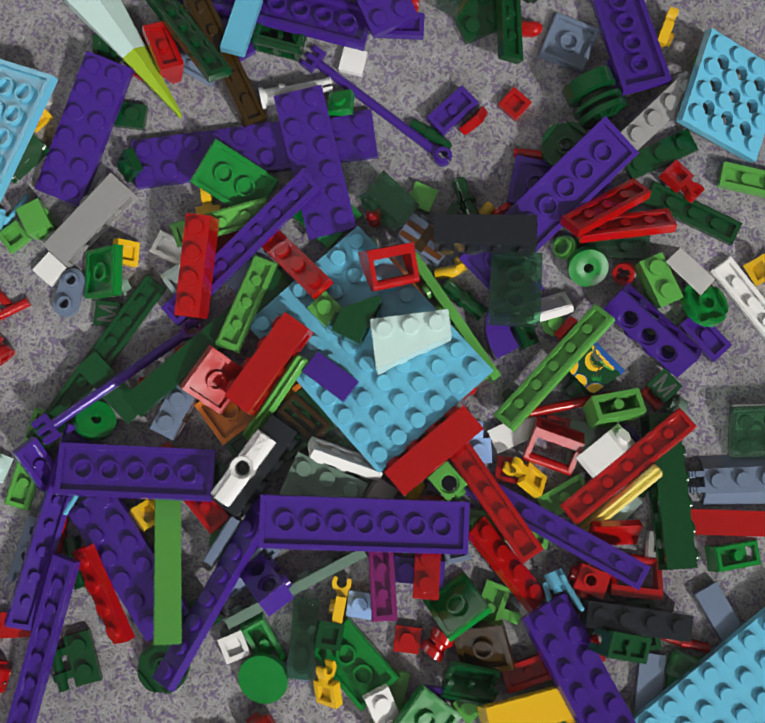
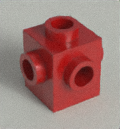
M577 561L576 566L572 565L568 574V580H570V586L576 588L575 593L589 599L590 594L601 599L604 598L611 575L585 561V564Z

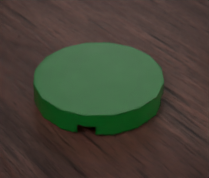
M689 284L683 289L682 294L684 297L680 299L682 308L687 316L696 324L703 327H714L725 320L729 306L726 297L716 286L714 288L709 286L702 295Z
M257 652L250 655L243 662L238 673L239 686L242 692L250 700L259 704H270L278 701L285 694L289 685V671L285 663L274 654L269 655L264 654V652Z

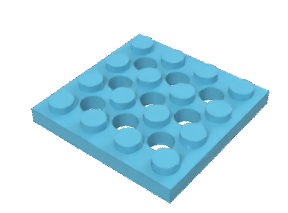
M715 29L706 30L676 122L741 159L755 162L765 135V60ZM718 58H720L722 61V69L720 68L719 62L717 61ZM736 69H738L739 72H740V75H741L740 80L738 79V74L736 73ZM711 80L715 84V91L712 90V86L710 84ZM754 80L758 83V90H756ZM729 91L733 94V102H731ZM747 102L751 105V112H749ZM703 103H705L708 107L707 114H705ZM722 113H723V114L725 115V117H726V124H725V125H724L723 119L721 118ZM740 124H741V125L743 126V128H744V134H743V135H742L741 129L739 128V127H740Z

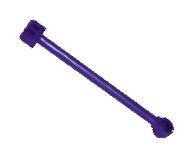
M313 44L310 48L313 53L317 54L316 57L310 52L304 55L311 62L310 64L303 59L299 61L298 64L312 74L317 68L327 77H331V80L343 89H352L355 98L430 153L437 166L446 167L449 165L448 160L451 162L452 152L448 147L434 145L323 61L326 53ZM440 152H445L447 154V158L442 159L438 156V154Z
M196 319L186 320L178 334L53 419H50L46 413L31 423L32 427L37 429L44 424L37 431L39 437H42L50 432L42 441L45 445L52 443L62 436L57 429L59 426L182 342L192 339L203 329L202 325ZM193 327L198 329L195 334L189 333V330Z

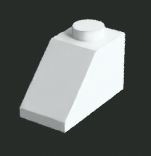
M618 423L576 457V459L594 478L626 452L635 442L630 437V434Z

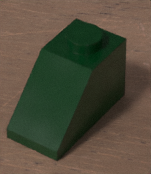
M377 295L342 307L340 313L336 312L330 322L333 335L361 348L371 328L370 319L377 317L383 305L382 297Z

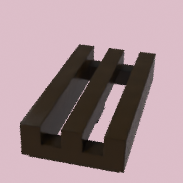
M295 392L277 410L309 440L312 435L285 411L287 407L317 433L315 437L318 439L332 426ZM295 399L324 425L323 428L320 429L291 402Z

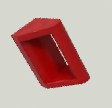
M162 21L142 26L143 35L159 74L172 84L180 82L184 62L172 34Z
M414 242L358 252L360 265L372 292L420 281ZM401 255L409 274L377 280L374 260Z
M537 416L522 459L571 476L578 461L576 457L581 454L585 445V433ZM537 437L572 449L568 465L531 452Z
M627 553L649 566H654L652 587L641 585L640 589L637 590L628 584L617 583V578L611 575L606 592L611 595L663 601L662 570H658L656 558Z

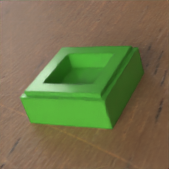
M416 181L407 201V206L429 214L439 190Z
M16 219L0 231V240L12 254L32 240Z

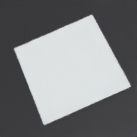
M679 248L666 261L700 295L715 280L682 248Z

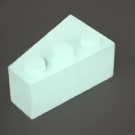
M448 309L370 319L378 375L392 367L407 362V360L424 354L451 341L452 334Z

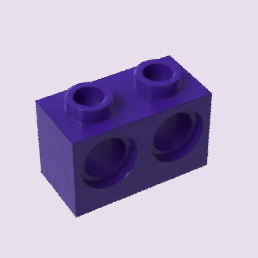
M260 553L248 562L240 578L268 617H270L291 601L294 596L289 590L292 584L285 574L282 573L280 576L277 574L280 568L272 558L267 561L264 555Z

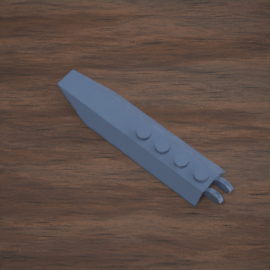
M765 453L699 456V462L702 467L701 471H688L689 478L701 477L702 486H688V493L704 494L703 506L765 504Z

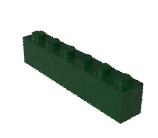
M672 413L648 414L641 417L642 437ZM682 440L653 463L661 469L663 475L648 487L658 570L698 568L699 552L694 542L696 527L691 518L692 499L688 494L689 474L685 470L684 459L686 457V449L682 444Z

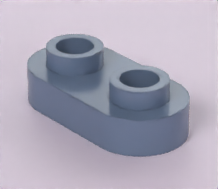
M67 269L60 277L53 301V308L60 316L72 317L79 311L85 291V275L78 269ZM71 277H75L76 279L73 284H69V279ZM68 300V306L63 308V301Z

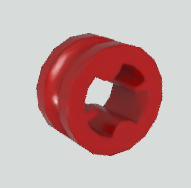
M625 261L619 263L612 271L613 280L619 285H625L627 282L630 284L637 275L636 267L632 263ZM619 268L630 271V274L627 276L629 279H626L625 276H619L621 272Z

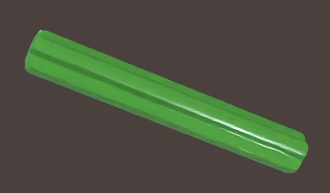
M296 354L244 430L243 436L247 440L252 438L257 429L261 430L270 416L274 414L307 365L308 360L304 356Z

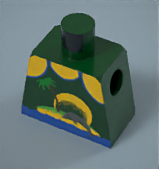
M596 342L566 374L570 380L561 389L570 398H573L580 390L589 396L623 374L625 370Z

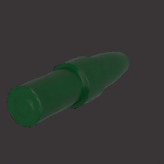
M416 118L412 120L410 127L424 135L426 139L451 149V142L439 134L437 130L428 127Z

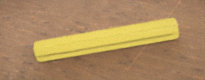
M656 464L649 466L586 518L579 528L588 532L591 521H607L661 478L663 475L661 469Z

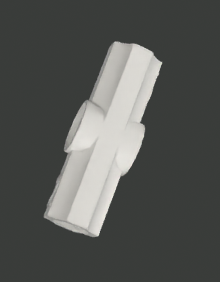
M257 429L238 457L231 462L229 469L210 494L222 504L230 507L249 479L255 475L257 468L276 442ZM243 460L247 461L250 466L249 473L246 475H241L237 469L238 464Z

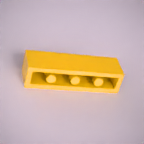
M556 685L477 706L480 723H560L563 721L566 723H576Z

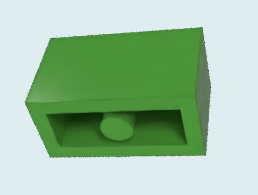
M662 252L635 265L637 270L636 276L648 301L657 309L663 308L684 297Z
M639 388L591 396L583 406L590 430L615 426L618 423L636 422L647 412Z

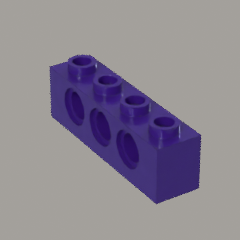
M628 282L603 308V310L615 318L614 323H617L624 330L628 338L636 340L647 355L658 360L662 368H666L676 378L699 359L702 349ZM627 311L634 312L637 318L628 316ZM645 328L653 329L656 335L648 334ZM664 345L672 346L675 351H667L664 348Z

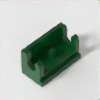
M257 23L251 42L255 51L299 62L302 58L307 37L304 34L296 35Z
M34 133L11 179L14 184H17L50 151V148Z
M594 630L596 634L601 635L602 640L600 644L590 642L588 650L609 659L641 664L647 663L652 638L613 630Z
M451 660L442 673L441 697L479 706L492 703L499 694V689H495V686L500 679V671Z

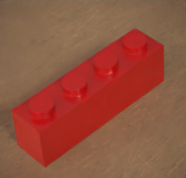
M186 213L174 315L208 319L219 229V219L211 215Z
M286 312L274 319L270 333L259 340L254 355L252 357L249 356L241 366L242 371L238 377L232 378L226 386L227 392L224 396L250 415L256 414L293 357L301 352L314 334Z
M455 405L444 415L447 418L440 425L435 422L425 431L427 436L420 442L418 439L412 441L406 447L407 453L401 458L396 455L386 463L388 469L384 473L404 496L484 429L464 405L459 409Z

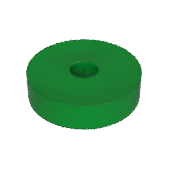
M585 246L575 250L567 262V271L572 281L583 287H590L600 283L606 277L609 268L607 258L603 252L592 246ZM586 264H592L589 269H584Z
M96 401L75 415L73 424L76 432L84 439L101 441L106 439L114 430L116 416L109 405ZM91 418L97 419L98 423H93Z

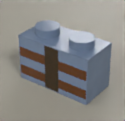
M412 213L396 236V242L398 244L414 242L415 252L419 254L422 260L437 268L445 255L434 252V226L431 225V221L424 215L419 214L417 216Z
M177 386L166 396L150 429L171 440L178 441L195 409L194 405L199 400Z

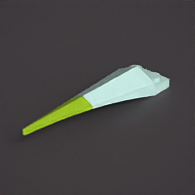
M64 0L69 9L101 37L145 81L176 116L182 119V113L163 77L159 74L155 62L122 1Z

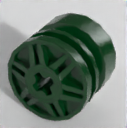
M600 66L585 72L572 80L562 90L569 108L579 107L573 113V116L579 120L578 124L586 130L591 129L604 116L611 120L627 107L625 98L620 97L622 95L621 90H610L615 85L616 80L609 66Z

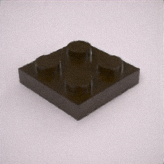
M503 620L478 622L454 640L460 662L498 671H509L515 668V661Z

